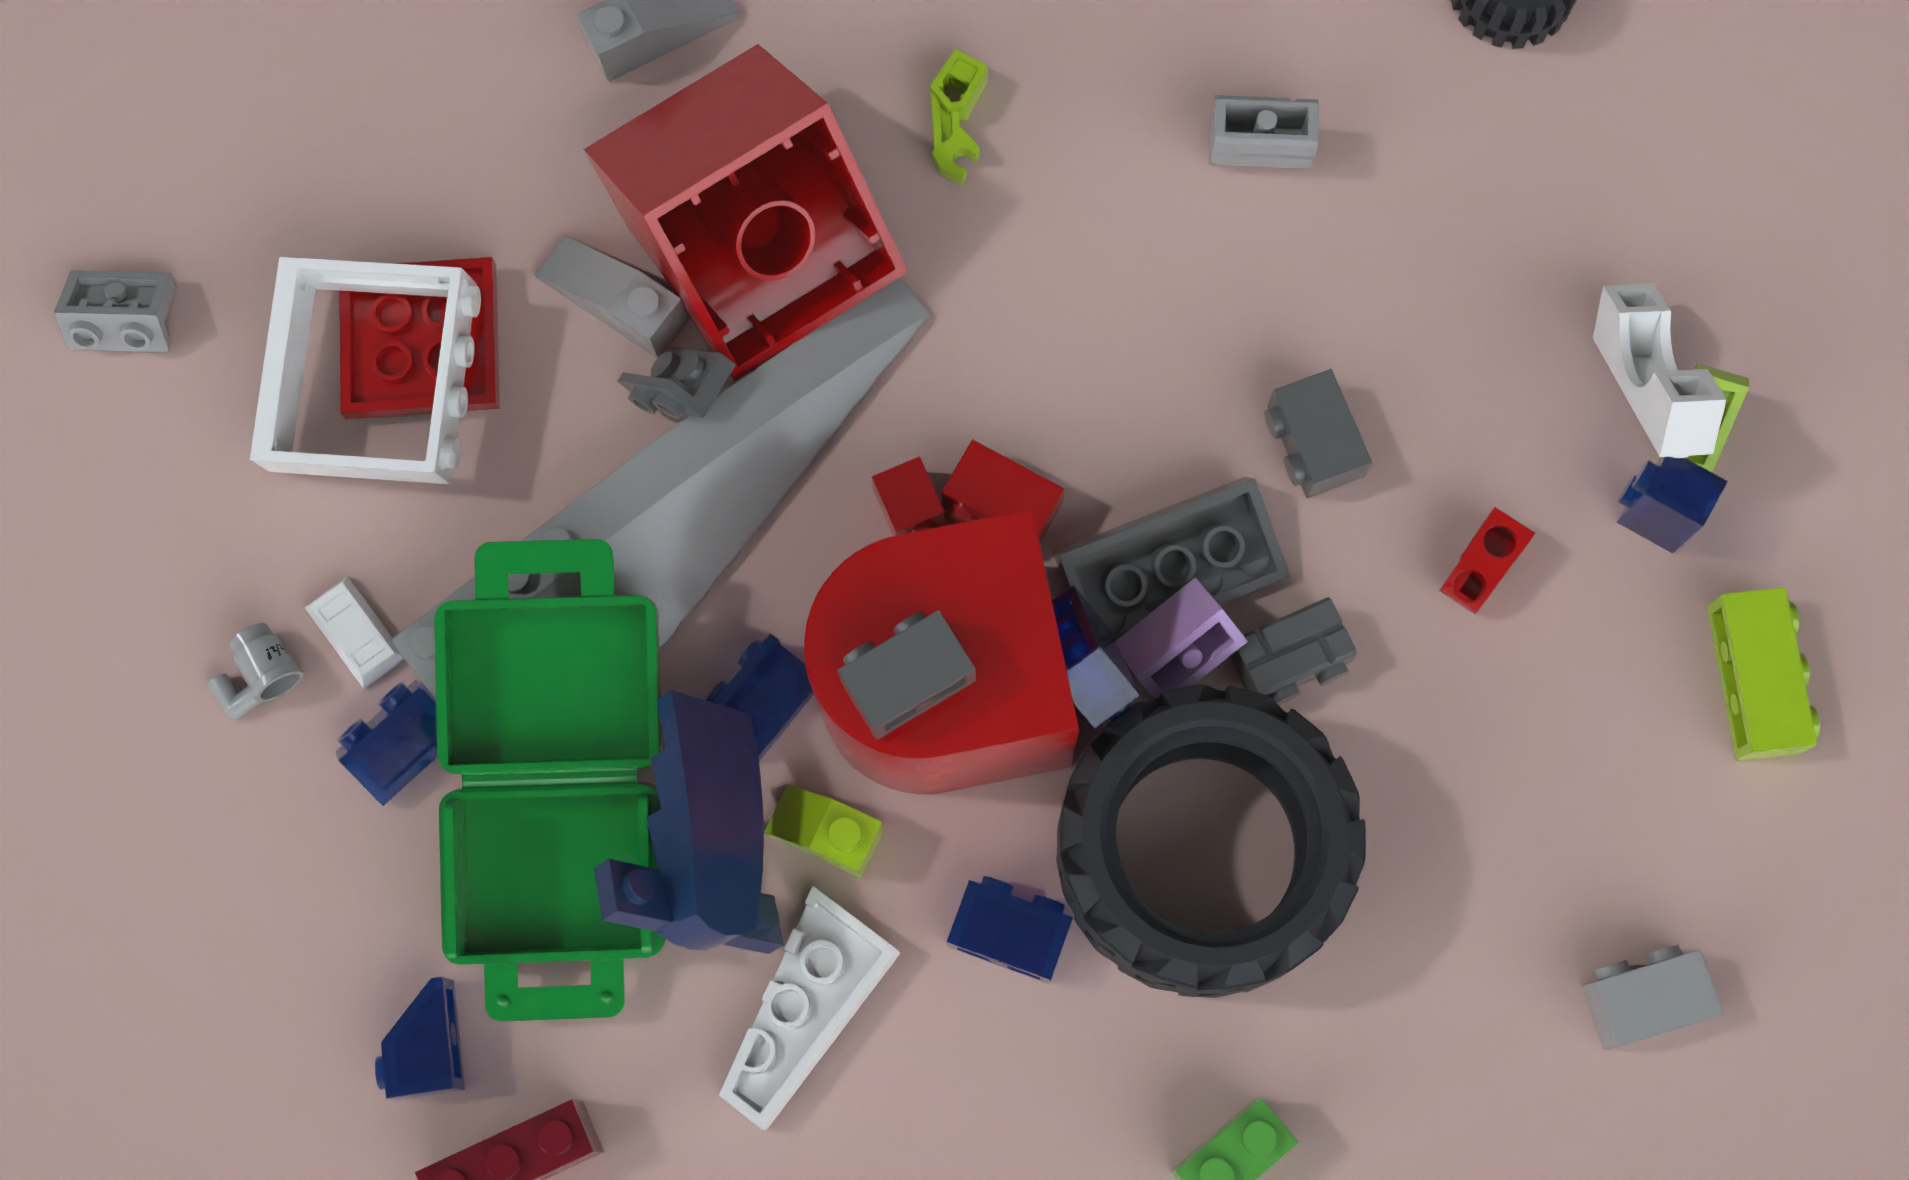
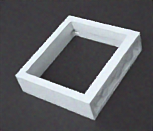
M279 257L250 460L269 472L451 484L452 469L458 468L461 459V443L459 438H457L459 418H464L468 407V394L463 385L466 367H471L474 359V341L470 336L472 317L478 316L481 307V294L477 284L459 267ZM316 289L447 297L426 461L292 452Z

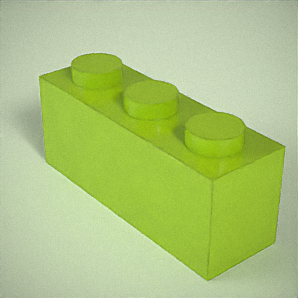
M1780 587L1720 595L1707 605V611L1736 761L1796 755L1817 746L1816 738L1820 734V720L1815 707L1809 704L1806 689L1810 678L1809 664L1805 655L1799 653L1796 633L1799 629V614L1796 605L1793 602H1789L1787 588Z

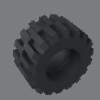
M1577 0L1450 1L1453 10H1462L1458 18L1464 27L1470 24L1475 27L1473 36L1480 40L1485 35L1493 38L1491 45L1502 48L1504 42H1511L1512 49L1524 48L1527 40H1530L1533 46L1543 43L1547 34L1550 36L1555 35L1560 30L1563 22H1566Z

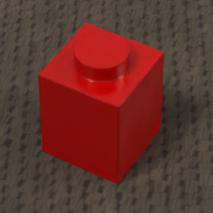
M920 456L871 476L874 493L893 536L946 526L945 511Z

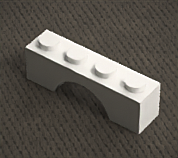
M1654 283L1603 285L1593 340L1659 457L1685 458L1689 455L1713 454L1727 399L1708 369H1677L1671 345V310Z

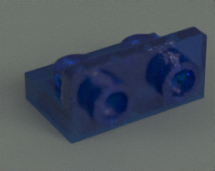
M771 633L763 642L758 639L753 641L741 655L738 665L742 668L729 684L724 680L721 681L706 698L707 701L752 715L759 761L814 695L805 663L784 648L780 640Z
M417 680L413 681L408 687L403 682L397 684L379 701L378 705L382 710L367 724L362 719H359L345 730L337 740L342 745L336 751L338 761L382 806L389 802L437 758L436 702Z

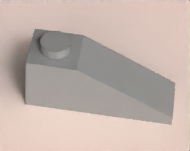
M605 0L576 14L586 43L608 82L740 18L739 11L732 0Z
M566 235L535 273L537 279L655 358L664 353L688 321L680 297L641 271Z

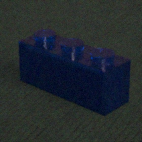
M1073 585L1055 598L1052 604L1073 703L1090 724L1096 728L1105 720H1113L1124 714L1131 706L1132 700L1139 696V692L1111 630Z

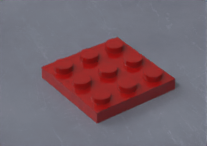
M493 257L395 263L459 267L477 284L481 294V307L478 316L472 317L470 336L474 341V359L471 367H466L463 385L468 394L467 411L500 409L497 273ZM339 291L340 414L346 420L432 414L447 297Z

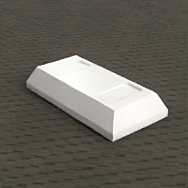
M348 576L304 607L363 689L369 687L405 660L390 641L393 638Z

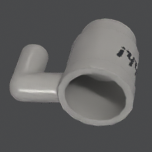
M258 623L243 629L229 642V647L235 655L233 657L234 663L248 686L237 693L226 674L215 676L207 683V686L225 715L229 719L238 720L261 702L277 699L294 689L303 679L304 673L292 658L279 635L272 633L266 623Z

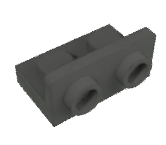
M669 347L652 365L651 376L622 372L617 382L631 392L628 396L629 401L645 412L655 414L657 410H661L677 419H680L682 414L704 418L736 365L722 353Z

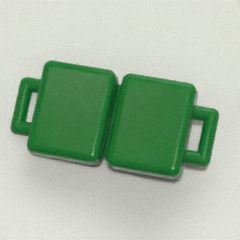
M604 540L486 542L478 547L474 556L475 600L447 601L438 607L434 616L437 757L440 766L445 771L451 774L462 775V788L447 793L439 804L442 951L447 960L457 965L484 964L485 1009L489 1017L495 1021L613 1017L621 1012L625 1003L624 959L653 957L662 950L666 939L660 936L657 931L602 921L594 871L595 867L609 858L658 869L647 818L661 809L657 786L648 782H638L637 769L651 766V758L662 751V727L656 701L661 697L658 608L651 599L645 596H614L613 550ZM579 572L581 574V597L509 599L508 574ZM590 960L591 985L518 987V963Z

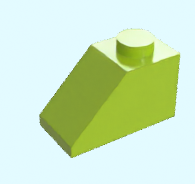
M787 784L764 834L862 879L884 833V827L881 821L839 801Z

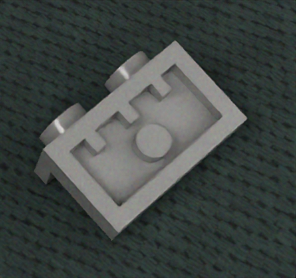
M71 270L54 310V315L65 343L71 350L167 352L171 342L164 322L177 287L172 273Z

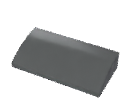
M1243 477L1052 552L1077 616L1095 654L1112 648V644L1195 577L1219 605L1290 577L1256 480L1250 477Z

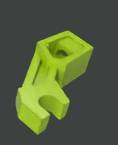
M955 49L930 84L934 150L931 154L932 161L939 175L962 187L967 179V170L957 166L954 161L959 157H967L977 163L980 158V147L962 127L960 128V121H966L969 118L988 83V65ZM949 86L963 93L960 96V101L950 102V98L944 94Z

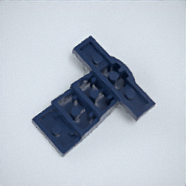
M670 690L656 700L666 749L651 758L661 809L649 816L647 823L658 869L610 858L595 867L594 871L602 921L657 931L660 936L673 944L690 950H708L726 945L770 954L784 946L775 897L761 893L764 854L763 799L752 715Z

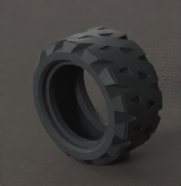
M1193 685L1163 691L1160 693L1159 698L1137 702L1107 723L1101 735L1084 750L1069 779L1057 827L1056 862L1062 893L1075 915L1074 920L1095 950L1118 965L1117 969L1148 987L1177 992L1179 996L1218 998L1243 991L1249 992L1279 979L1320 950L1324 945L1323 943L1344 921L1358 892L1359 887L1356 884L1366 859L1365 819L1360 820L1359 817L1360 796L1344 759L1341 756L1337 759L1333 756L1329 742L1323 732L1296 710L1291 708L1289 712H1285L1273 698L1235 686H1227L1225 691L1217 690L1208 685ZM1184 760H1216L1234 765L1252 774L1273 793L1282 806L1291 827L1294 841V864L1287 890L1280 903L1269 916L1244 928L1223 932H1207L1183 927L1169 921L1155 912L1140 898L1131 886L1121 865L1116 841V826L1119 809L1131 790L1152 772L1169 764Z

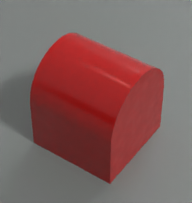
M1032 509L881 539L849 556L826 579L815 597L806 622L804 636L805 665L812 690L832 741L842 756L861 774L893 790L913 794H936L1071 767L1079 726ZM939 610L974 665L976 681L876 740L840 682L837 670L846 665L843 658L857 647L867 642H873L877 647L894 637L896 634L893 629L909 616L923 612L927 617Z

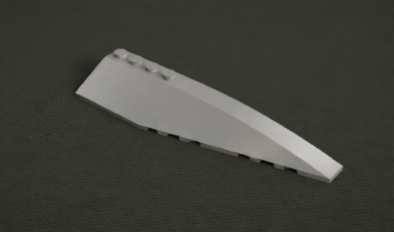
M900 278L896 279L795 342L730 386L715 398L704 418L696 416L685 418L522 541L601 539L607 542L613 550L614 596L641 595L655 603L659 612V646L661 650L679 631V625L693 608L696 609L709 593L708 589L726 567L729 568L742 552L741 548L756 529L758 530L763 526L812 465V459L824 444H828L840 430L841 423L857 403L860 404L872 390L873 383L885 368L892 365L928 320L930 313ZM580 572L508 574L509 599L581 597ZM475 576L390 640L435 698L434 616L438 607L447 601L475 600Z

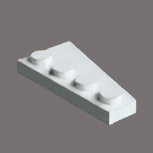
M812 886L805 901L806 907L796 929L793 928L784 948L786 952L773 981L770 980L762 997L763 1004L752 1028L748 1029L719 1093L721 1098L765 1132L900 955V952L814 886Z

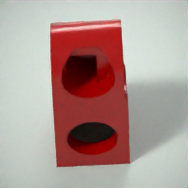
M1494 507L1460 555L1459 562L1439 591L1473 614H1476L1536 533L1497 507Z

